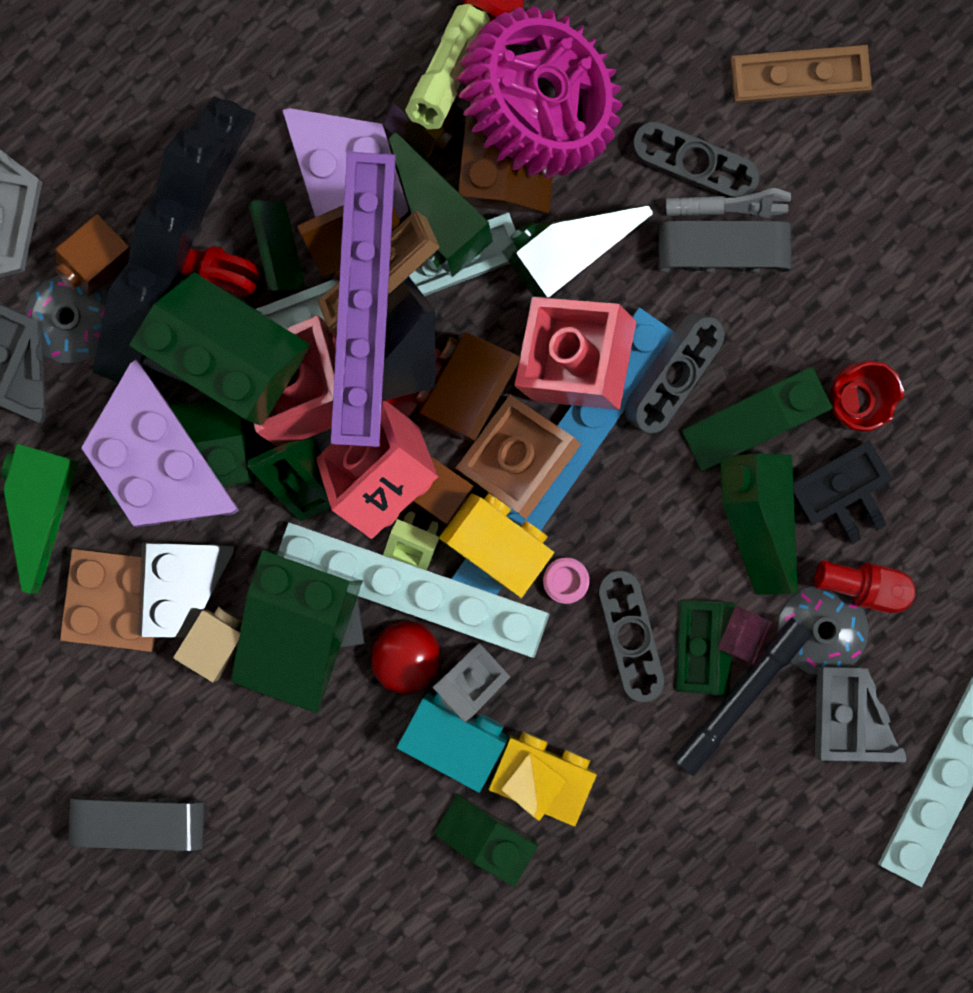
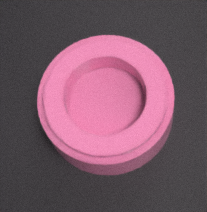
M560 558L552 562L545 570L543 576L544 589L548 596L556 602L563 604L574 603L586 594L589 587V574L585 566L579 561L572 558Z

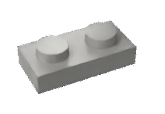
M479 643L433 688L441 696L444 705L450 711L456 713L465 723L497 692L510 676Z

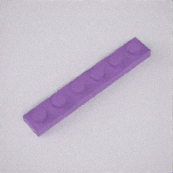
M347 152L331 444L379 447L396 162V155Z

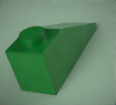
M17 444L15 452L7 454L1 475L2 478L6 479L4 494L21 591L39 594L78 461Z

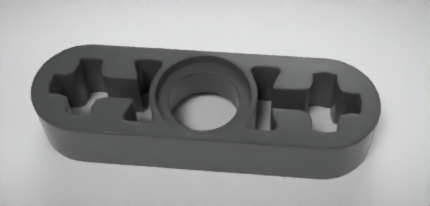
M649 122L641 126L635 134L632 145L633 152L642 164L711 193L724 196V198H736L753 194L759 184V171L756 165L749 159L659 122ZM653 133H657L662 136L660 143L670 149H673L675 140L683 143L676 154L674 166L666 163L671 155L670 153L657 150L654 156L647 154V145L641 142V139L643 137L650 139ZM691 150L701 151L708 159L707 170L701 174L689 173L683 166V156ZM717 158L726 161L721 167V170L734 174L737 168L745 170L744 178L750 182V185H741L738 191L730 188L731 180L720 174L717 177L716 183L709 181L708 179L716 168Z
M692 313L682 320L626 402L625 416L632 426L647 433H657L668 425L723 344L724 329L717 319L701 313ZM700 328H703L701 332L706 336L702 343L699 342L700 339L696 335ZM684 348L688 349L686 352L693 354L694 357L691 358L682 354ZM680 361L683 367L682 376L675 384L669 385L666 378L667 370L671 364ZM659 388L668 392L666 398L662 397L663 394L656 392V389ZM648 403L654 411L650 418L647 417V413L644 411Z
M625 571L611 572L600 582L598 594L622 687L625 693L633 700L649 702L661 694L664 688V675L638 580L632 574ZM620 578L623 585H631L632 593L626 595L628 610L638 606L639 616L629 615L618 619L616 622L612 621L611 612H621L617 599H608L606 590L613 588L612 580ZM626 623H636L643 629L644 641L637 649L627 650L618 641L619 629ZM649 650L651 660H642V664L646 674L655 675L656 682L649 685V693L642 694L639 688H631L630 680L637 677L635 665L631 663L625 667L623 657H638Z

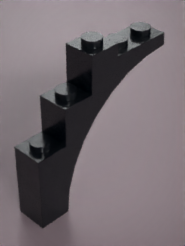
M214 96L190 128L183 126L166 147L156 194L136 221L128 264L108 291L92 373L119 383L130 363L136 359L142 363L144 355L129 346L153 305L169 293L176 278L179 279L207 209L237 151L250 133L256 113L242 108L233 101L222 100ZM142 365L145 371L147 372L149 368Z

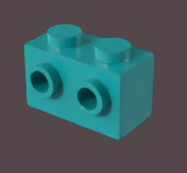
M427 693L422 699L397 749L480 793L509 736L501 732L504 727L500 723L483 714H479L477 719L471 717L464 723L456 713L450 711L444 705L438 693L436 696Z

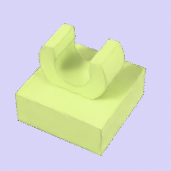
M410 511L403 521L396 520L383 555L427 570L439 541V537L436 536L438 523L432 521L429 529L424 531L412 525L416 513Z

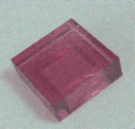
M736 606L719 645V650L755 664L772 622Z

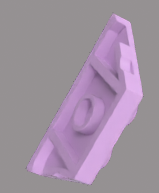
M291 108L283 110L315 218L344 205L347 152L391 154L383 125L380 123ZM395 167L393 206L401 221L409 214V209Z
M137 359L130 363L82 446V450L132 525L138 528L159 525L165 522H182L196 520V518L226 516L237 513L239 511L238 507L141 363Z

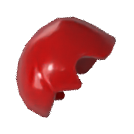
M861 361L848 365L838 373L833 380L828 399L833 408L831 412L838 422L849 430L870 432L883 426L884 423L892 421L897 404L904 398V389L899 374L886 363ZM857 387L862 389L868 397V404L861 413Z
M405 619L389 623L376 636L371 650V667L373 675L386 690L402 695L417 693L428 687L431 681L436 678L440 661L439 643L424 624Z

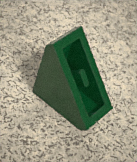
M315 438L288 442L248 460L247 467L300 521L331 508L316 461V457L321 452Z

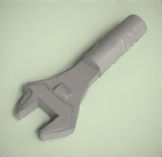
M770 188L755 194L736 198H724V196L667 198L666 210L667 216L724 214V212H738L770 218L772 215L788 213V204L772 203L773 201L790 202L791 193L777 188Z

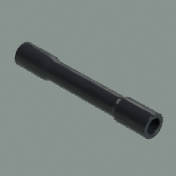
M791 617L766 646L763 655L705 724L697 728L676 753L673 760L689 774L695 776L720 746L723 737L776 674L790 663L813 634Z

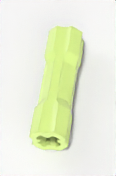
M471 4L457 6L426 73L421 76L405 109L412 122L421 124L426 129L441 128L457 95V89L460 85L457 79L460 73L465 70L460 62L468 53L466 47L476 37L478 32L487 23H490V19L485 11H480Z

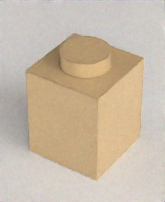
M220 607L217 608L215 613L209 610H202L173 658L209 681H218L237 651L240 629L238 627L242 620Z

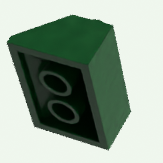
M195 272L153 305L129 344L138 352L240 417L263 426L312 346Z
M212 398L169 405L225 489L255 484L253 472L247 467L248 460L251 458L244 418ZM108 489L110 505L120 507Z

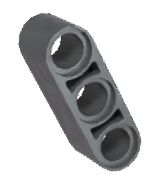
M782 221L662 222L658 224V270L669 272V268H686V272H715V268H731V273H760V268H777V273L791 271V223Z
M86 796L70 797L69 846L173 851L203 849L204 801L194 800V803H178V799L148 798V802H132V798L102 797V800H85Z

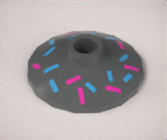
M58 275L44 281L31 294L25 308V315L41 322L44 357L58 363H80L96 356L108 293L101 286L90 296H87L79 287L75 290L68 287ZM65 309H72L74 320L68 325H62L59 320L60 313Z
M815 586L804 588L788 600L780 613L777 632L792 617L813 634L791 660L793 665L806 673L817 675V666L850 667L858 661L866 648L869 632L866 614L863 608L855 605L850 595L825 589H816ZM825 621L833 626V634L828 639H822L818 634L819 625Z

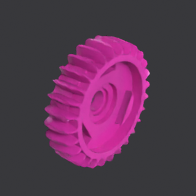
M537 6L529 8L526 12L523 8L518 7L510 13L504 12L498 15L493 21L487 23L466 47L468 53L460 62L465 70L460 73L457 80L467 86L461 91L459 98L470 102L471 106L464 111V116L475 117L477 124L473 127L472 132L483 131L487 137L483 148L494 145L499 149L497 161L509 156L512 158L513 170H518L526 164L529 176H534L541 171L547 179L556 174L563 177L572 171L580 170L601 155L606 149V145L615 137L613 129L621 122L615 113L621 109L623 104L613 98L620 92L621 86L611 83L610 78L616 73V69H607L603 61L607 58L608 53L599 55L593 47L597 38L588 41L582 36L584 25L578 26L574 30L569 26L570 17L568 15L556 21L553 9H549L541 15ZM522 44L538 48L540 51L515 56L512 51L506 49V46ZM539 77L545 78L552 83L555 89V98H549L540 91L538 87ZM579 95L583 110L582 121H579L577 117Z

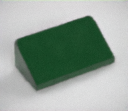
M265 200L251 201L249 207L269 291L275 297L304 291L306 287L286 203Z
M680 600L676 692L713 695L730 694L734 603Z

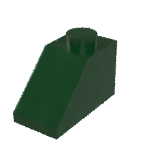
M458 793L434 833L472 863L513 887L516 886L538 848L536 839Z

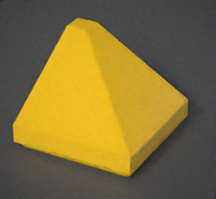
M529 752L501 790L540 821L567 780Z

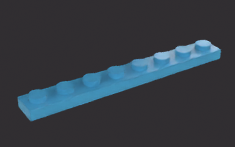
M640 307L633 316L636 320V327L620 410L575 405L569 408L558 424V427L577 439L581 446L527 519L511 509L506 517L520 527L526 520L540 531L542 530L625 410L626 402L675 332ZM467 559L464 560L452 580L495 595L498 594L503 586Z

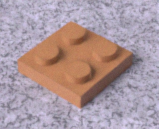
M509 395L462 458L456 469L527 519L581 446V443L563 429L512 395Z
M72 549L60 641L149 652L154 651L156 637H141L138 635L141 557Z

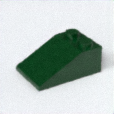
M262 550L247 594L231 682L311 712L319 713L363 580L278 550Z

